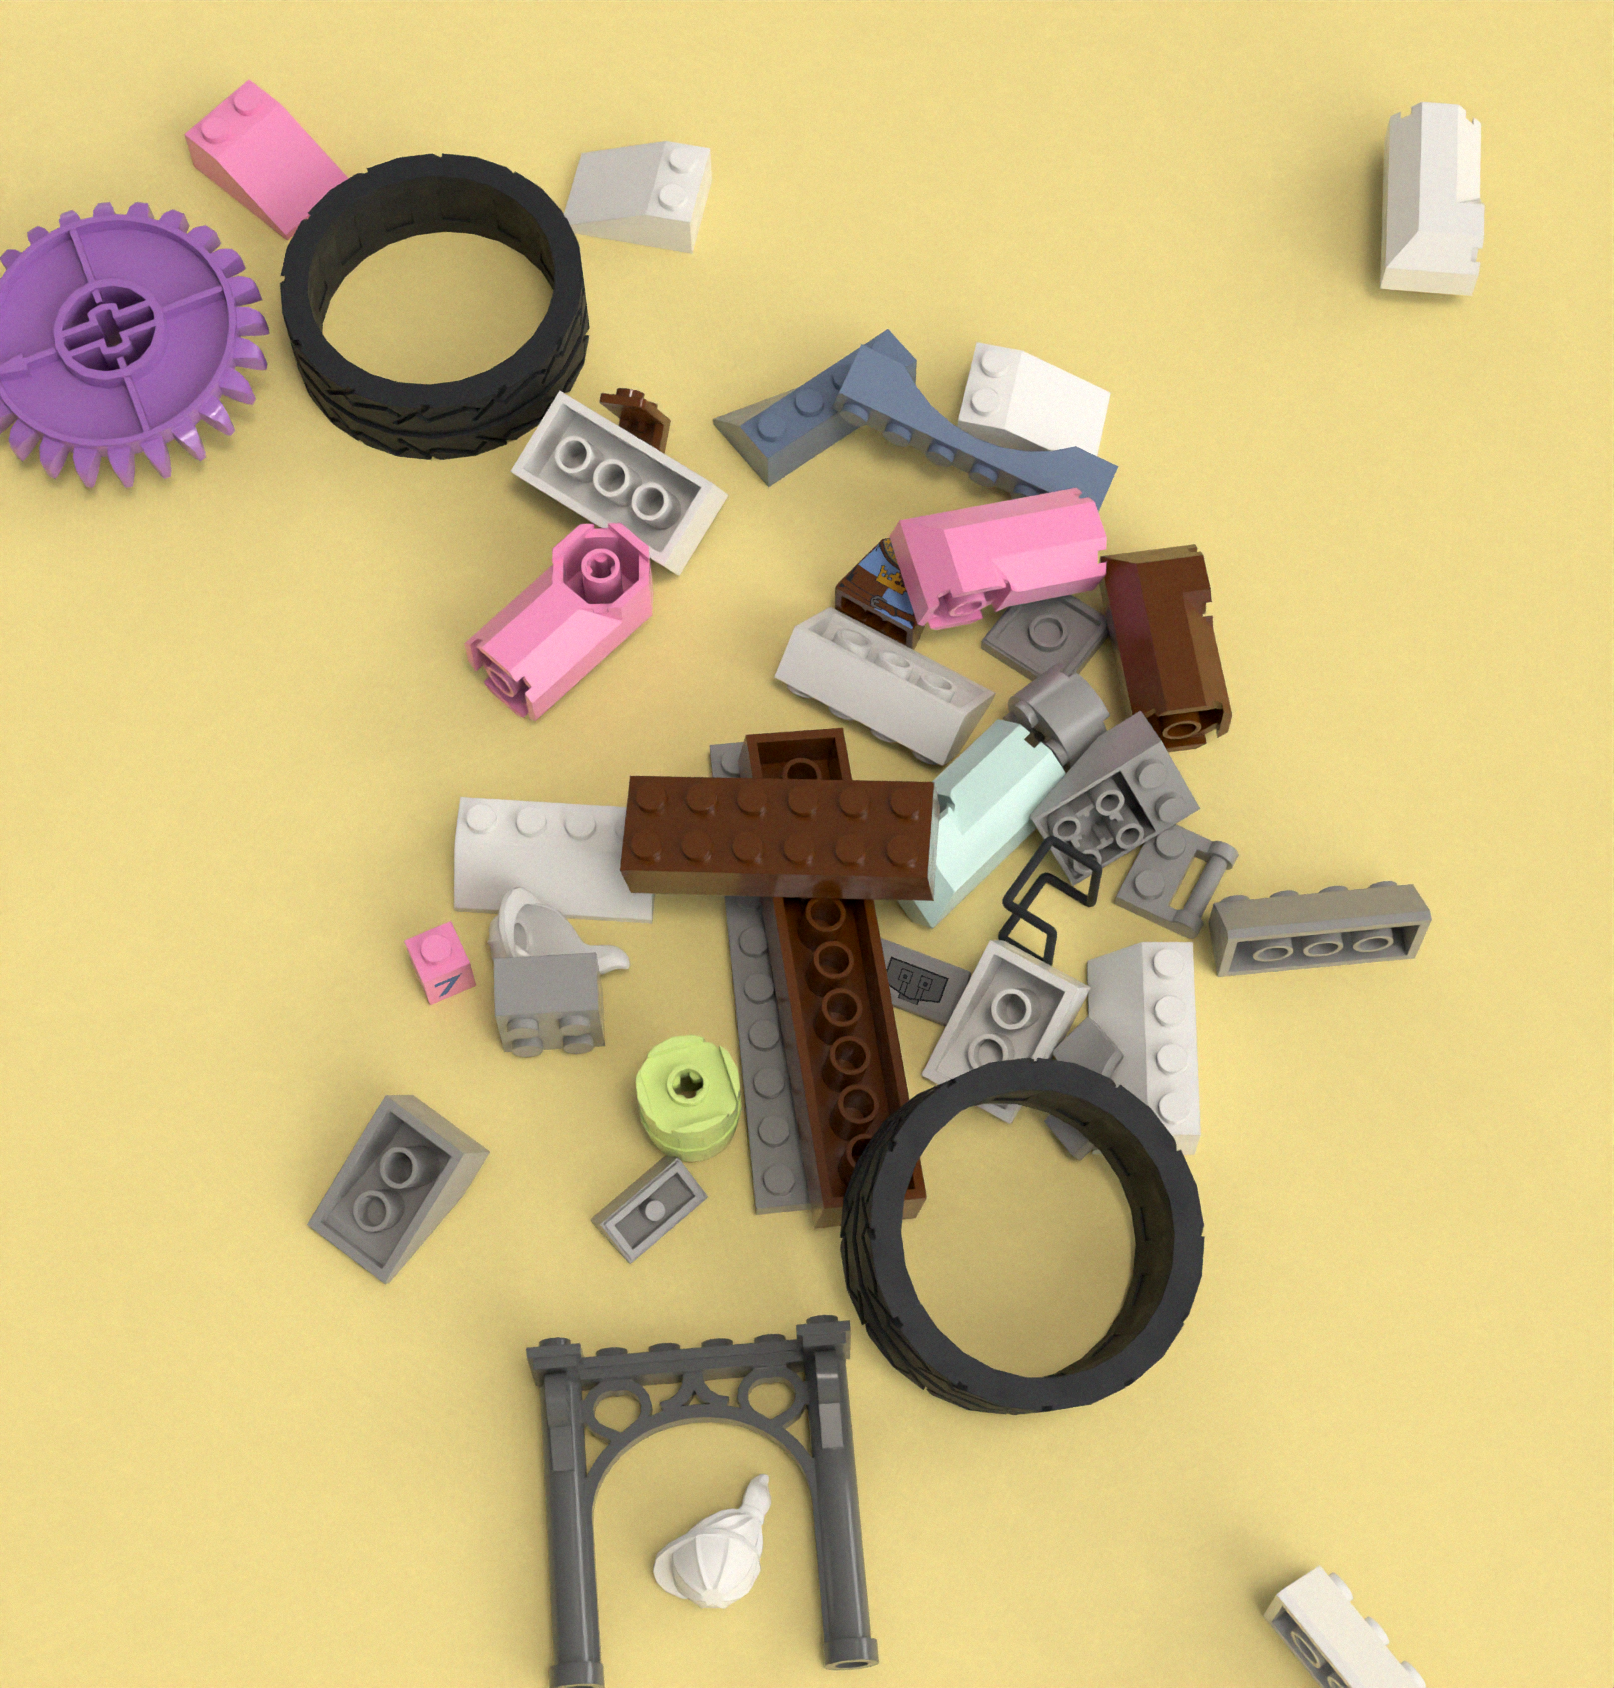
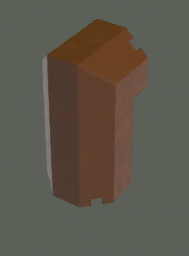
M1195 544L1100 556L1099 563L1106 562V575L1099 583L1126 719L1141 711L1161 739L1168 753L1197 749L1207 743L1205 734L1215 729L1217 738L1228 733L1232 719L1231 706L1213 629V615L1203 617V614L1206 613V603L1212 602L1211 587L1204 555L1201 551L1197 552L1198 547Z

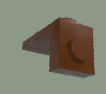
M617 388L616 395L601 393L599 403L620 419L619 427L665 454L671 420L657 409L658 405L656 403L644 399L645 394L643 392L633 389Z

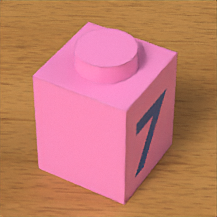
M451 921L404 940L411 964L430 1005L476 986L471 964Z

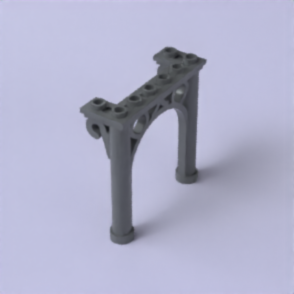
M834 1315L810 1317L806 1320V1324L796 1325L797 1339L786 1340V1337L781 1334H765L754 1338V1343L733 1345L731 1339L716 1338L702 1342L699 1348L680 1349V1345L676 1343H659L650 1346L649 1352L628 1353L625 1348L610 1347L596 1351V1356L584 1357L580 1343L571 1344L570 1339L560 1337L541 1340L539 1347L526 1348L527 1361L535 1385L539 1386L554 1659V1665L548 1668L549 1688H605L604 1666L601 1661L594 1541V1508L599 1489L606 1475L620 1457L640 1441L668 1428L691 1423H725L752 1430L776 1443L795 1461L807 1481L813 1505L824 1632V1668L828 1670H855L879 1664L877 1639L871 1638L846 1359H850L851 1349L850 1320L838 1321V1317ZM798 1372L805 1373V1381H802L797 1375ZM744 1377L738 1387L737 1401L740 1408L729 1406V1396L718 1395L711 1391L704 1380ZM682 1382L677 1394L669 1400L660 1402L662 1411L652 1415L653 1408L650 1396L643 1386ZM763 1383H784L790 1386L795 1394V1401L788 1410L770 1420L752 1408L749 1403V1395L756 1386ZM590 1390L585 1400H583L582 1391ZM622 1395L631 1396L640 1403L641 1413L637 1420L623 1432L606 1427L595 1418L596 1407L604 1398ZM694 1395L701 1404L690 1405ZM805 1409H808L812 1457L804 1446L786 1430L800 1419ZM584 1428H588L594 1437L609 1444L599 1455L588 1475Z

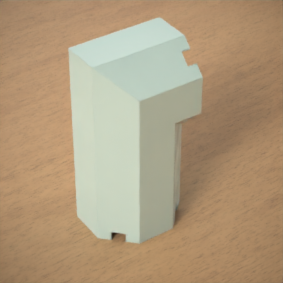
M997 719L932 781L935 783L940 804L934 901L897 900L911 922L933 929L1037 828L1030 815L1066 773L1053 752L1042 742L1033 748L1024 740L1030 732L1021 724Z

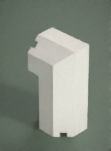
M1420 102L1412 106L1411 114L1404 118H1401V112L1390 116L1384 141L1380 289L1472 296L1480 269V262H1476L1478 249H1482L1484 240L1485 205L1481 203L1480 199L1481 123L1473 118L1472 123L1466 119V110L1459 104Z

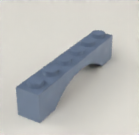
M862 344L831 408L840 412V416L848 423L861 427L867 425L882 432L883 437L889 442L901 447L909 445L926 453V457L931 462L943 467L954 466L968 473L969 478L975 483L985 487L996 486L1010 493L1012 499L1077 488L1082 492L1079 498H1091L1099 512L1118 469L1117 465L1077 446L1055 451H1022L999 447L975 438L953 425L931 406L913 382L904 364Z

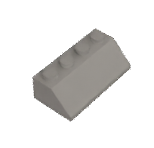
M1382 881L1374 883L1365 889L1348 890L1345 886H1331L1322 889L1319 893L1299 895L1296 891L1286 890L1276 892L1269 898L1249 899V897L1244 895L1229 896L1213 904L1209 918V928L1217 977L1414 959L1432 918L1429 908L1413 884L1397 885L1393 881Z

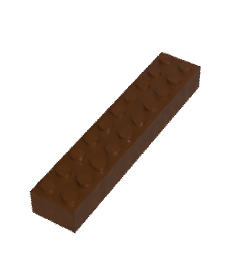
M843 728L745 735L738 759L740 778L852 780ZM760 896L814 1229L841 1226L843 1198L855 1165L863 1154L862 1151L881 1124L910 1100L874 899ZM920 1158L915 1165L904 1197L902 1220L916 1218L927 1199Z

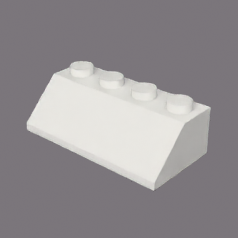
M832 607L795 626L775 674V678L788 684L787 688L792 693L804 698H815L828 705L830 712L837 717L845 720H856L870 727L871 733L877 738L887 742H898L913 750L912 753L917 759L928 764H940L942 766L960 753L996 694Z
M460 797L454 848L455 911L499 914L502 898L506 892L517 887H523L530 891L541 904L560 911L565 918L652 924L655 894L631 893L620 872L627 807Z
M1140 942L1088 960L1087 985L1091 987L1088 993V1017L1100 1026L1124 1054L1111 1079L1116 1084V1088L1121 1084L1154 1111L1174 1137L1177 1151L1181 1149L1183 1155H1195L1201 1136L1193 942ZM1096 1147L1092 1149V1154H1102Z
M1320 1565L1276 1594L1263 1615L1321 1688H1426L1424 1680L1416 1669L1407 1661H1403L1400 1664L1386 1647L1389 1644V1639L1380 1625L1369 1616L1363 1619L1350 1603L1353 1600V1595L1344 1581L1333 1572L1327 1575Z

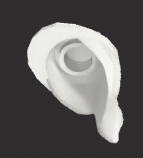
M517 887L506 892L502 898L499 914L490 923L489 940L487 943L491 949L492 959L596 952L599 971L602 975L615 969L628 970L630 967L629 957L623 950L613 945L585 944L560 911L541 904L530 891L523 887Z
M760 1474L750 1481L744 1492L739 1509L721 1510L700 1520L687 1534L668 1543L657 1553L653 1573L657 1583L666 1592L682 1599H689L701 1609H725L750 1591L761 1571L760 1558L763 1550L761 1526L764 1523V1516L771 1506V1495L768 1488L769 1476L767 1474Z

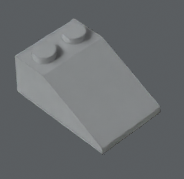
M385 1095L307 1225L384 1284L390 1283L463 1197L490 1151L414 1095Z

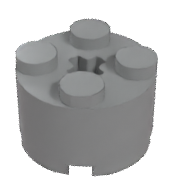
M1057 663L1009 698V713L1003 717V720L1021 724L1030 732L1024 740L1033 748L1042 742L1053 752L1063 770L1067 773L1097 737L1107 732L1103 721L1110 717V714L1100 697L1077 672L1069 677L1061 672L1066 665Z

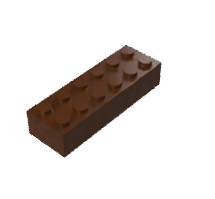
M630 776L620 872L631 893L934 901L940 804L935 783L917 781Z

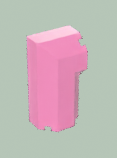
M1077 488L899 520L889 537L917 624L925 626L928 621L931 629L941 630L971 624L982 619L983 616L980 609L990 604L993 605L994 612H997L1009 606L1094 590L1106 575V562L1099 564L1097 562L1098 551L1106 550L1107 541L1095 502L1089 497L1079 498L1082 492Z
M608 523V528H594V524L578 525L552 549L553 565L464 643L468 662L475 671L484 666L489 675V678L484 681L485 685L491 693L517 716L524 718L529 713L530 720L536 721L652 616L654 592L649 546L622 523Z

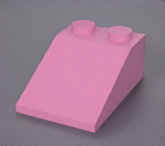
M251 80L246 81L184 134L194 167L286 240H289L295 234L302 220L308 219L311 216L308 212L329 190L349 179L289 112Z

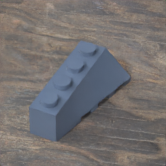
M889 329L864 344V346L904 364L916 385L917 360ZM859 348L800 387L713 419L715 427L768 487L861 427L848 423L840 416V412L831 409Z

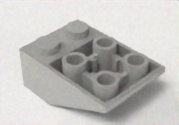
M1139 711L1098 736L1032 812L1030 817L1044 840L1049 836H1055L1094 859L1104 868L1198 811L1200 807L1161 739L1143 713ZM1053 846L1050 848L1073 886L1091 876V869Z

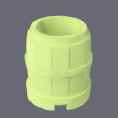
M696 1035L671 1037L654 1046L647 1054L648 1059L642 1064L641 1070L638 1071L636 1077L640 1118L652 1142L667 1156H675L685 1162L703 1161L717 1155L732 1140L742 1111L738 1068L732 1057L720 1045L718 1048L713 1043L705 1042L704 1037ZM687 1091H696V1096L689 1099H686L684 1095L678 1094Z

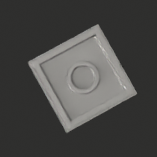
M1072 595L1009 606L981 641V649L1031 681L1057 663L1066 665L1061 672L1069 677L1075 672L1079 674L1108 638L1109 631L1106 616Z

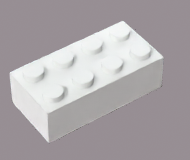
M561 391L555 397L510 471L600 528H608V523H622L649 546V554L652 560L678 576L683 571L729 496L712 482Z

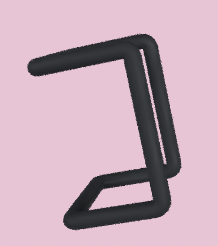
M1055 836L1047 837L1002 899L1004 908L1010 911L1012 915L999 931L998 939L1006 941L1052 966L1057 931L1052 925L1027 911V909L1046 882L1087 907H1094L1099 892L1102 866ZM1052 846L1092 870L1088 896L1055 875L1042 873L1019 905L1013 902ZM1020 919L1047 934L1043 958L1008 937Z

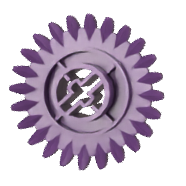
M110 202L98 203L93 210V217L80 219L75 211L70 210L60 215V228L49 233L45 228L36 226L27 232L28 240L31 244L22 253L16 249H7L0 257V261L6 269L0 278V434L14 423L10 431L9 443L18 459L23 462L41 439L39 447L40 461L49 477L57 478L69 452L73 453L76 471L86 487L93 488L98 476L101 457H108L119 480L127 488L133 487L134 454L144 452L151 465L164 479L171 477L172 472L166 443L175 439L195 459L202 461L206 458L202 439L195 427L201 419L226 435L231 436L235 432L234 425L219 399L223 394L236 401L253 405L256 400L248 381L240 372L235 370V367L266 370L268 365L260 348L250 340L241 338V336L270 334L265 317L259 311L250 307H237L252 304L263 299L256 283L251 278L235 276L246 269L242 258L233 249L216 250L221 242L217 233L206 225L195 227L187 233L190 225L185 214L172 209L164 213L159 220H155L148 203L135 202L131 205L126 215L116 214Z

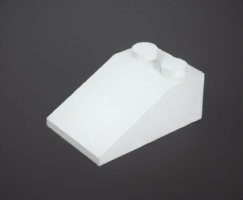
M662 141L581 153L564 212L575 234L693 254L712 183L710 148Z
M977 342L958 418V428L975 438L999 447L1022 451H1055L1077 446L1097 456L1110 392L1022 350Z
M990 940L922 1076L939 1085L990 1062L1020 1058H1032L1034 1061H1037V1058L1051 1060L1054 1056L1052 1051L1064 1040L1091 987L1006 941ZM985 1103L977 1105L1009 1124L1012 1123L1022 1105Z

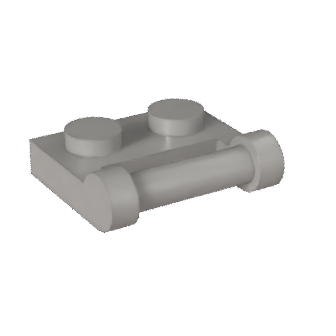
M1175 824L1144 843L1116 896L1115 905L1181 936L1194 939L1198 936L1203 926L1201 917L1225 870L1233 868L1239 854L1234 847L1225 842L1211 841ZM1196 857L1207 862L1183 910H1176L1170 907L1194 858Z

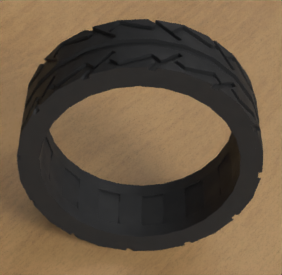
M433 153L399 157L367 168V173H357L329 190L308 212L311 216L301 221L288 244L281 271V276H285V279L280 283L282 314L291 340L298 370L310 397L329 421L355 440H361L366 446L397 457L432 460V456L440 460L477 456L507 445L506 440H517L537 427L559 391L563 393L571 391L584 366L589 335H585L590 326L580 247L568 219L557 204L541 187L516 171L513 173L505 166L474 156L442 153V157ZM439 232L467 233L499 241L523 254L543 273L553 289L547 314L534 335L514 355L488 371L459 381L437 384L403 383L370 374L346 360L323 335V322L330 301L345 277L364 259L392 243L416 235Z
M1020 1058L990 1062L915 1095L881 1124L862 1151L863 1154L855 1165L843 1198L840 1252L846 1289L861 1324H865L868 1336L892 1367L922 1390L927 1387L926 1390L932 1396L966 1410L1005 1415L1006 1413L1019 1415L1049 1412L1091 1405L1124 1389L1139 1379L1165 1355L1184 1326L1183 1322L1190 1314L1202 1278L1205 1236H1201L1204 1222L1197 1184L1182 1150L1177 1151L1174 1137L1154 1111L1121 1084L1116 1088V1084L1111 1078L1076 1063L1037 1058V1061H1034L1032 1058ZM985 1103L1018 1104L1047 1112L1076 1128L1101 1151L1119 1178L1131 1209L1136 1245L1133 1278L1123 1308L1107 1334L1083 1358L1052 1375L1023 1377L993 1369L964 1353L937 1328L918 1300L906 1268L901 1227L904 1197L915 1165L934 1135L959 1112L972 1106Z

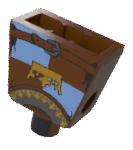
M884 538L836 585L835 609L914 650L925 626L917 624L890 538Z

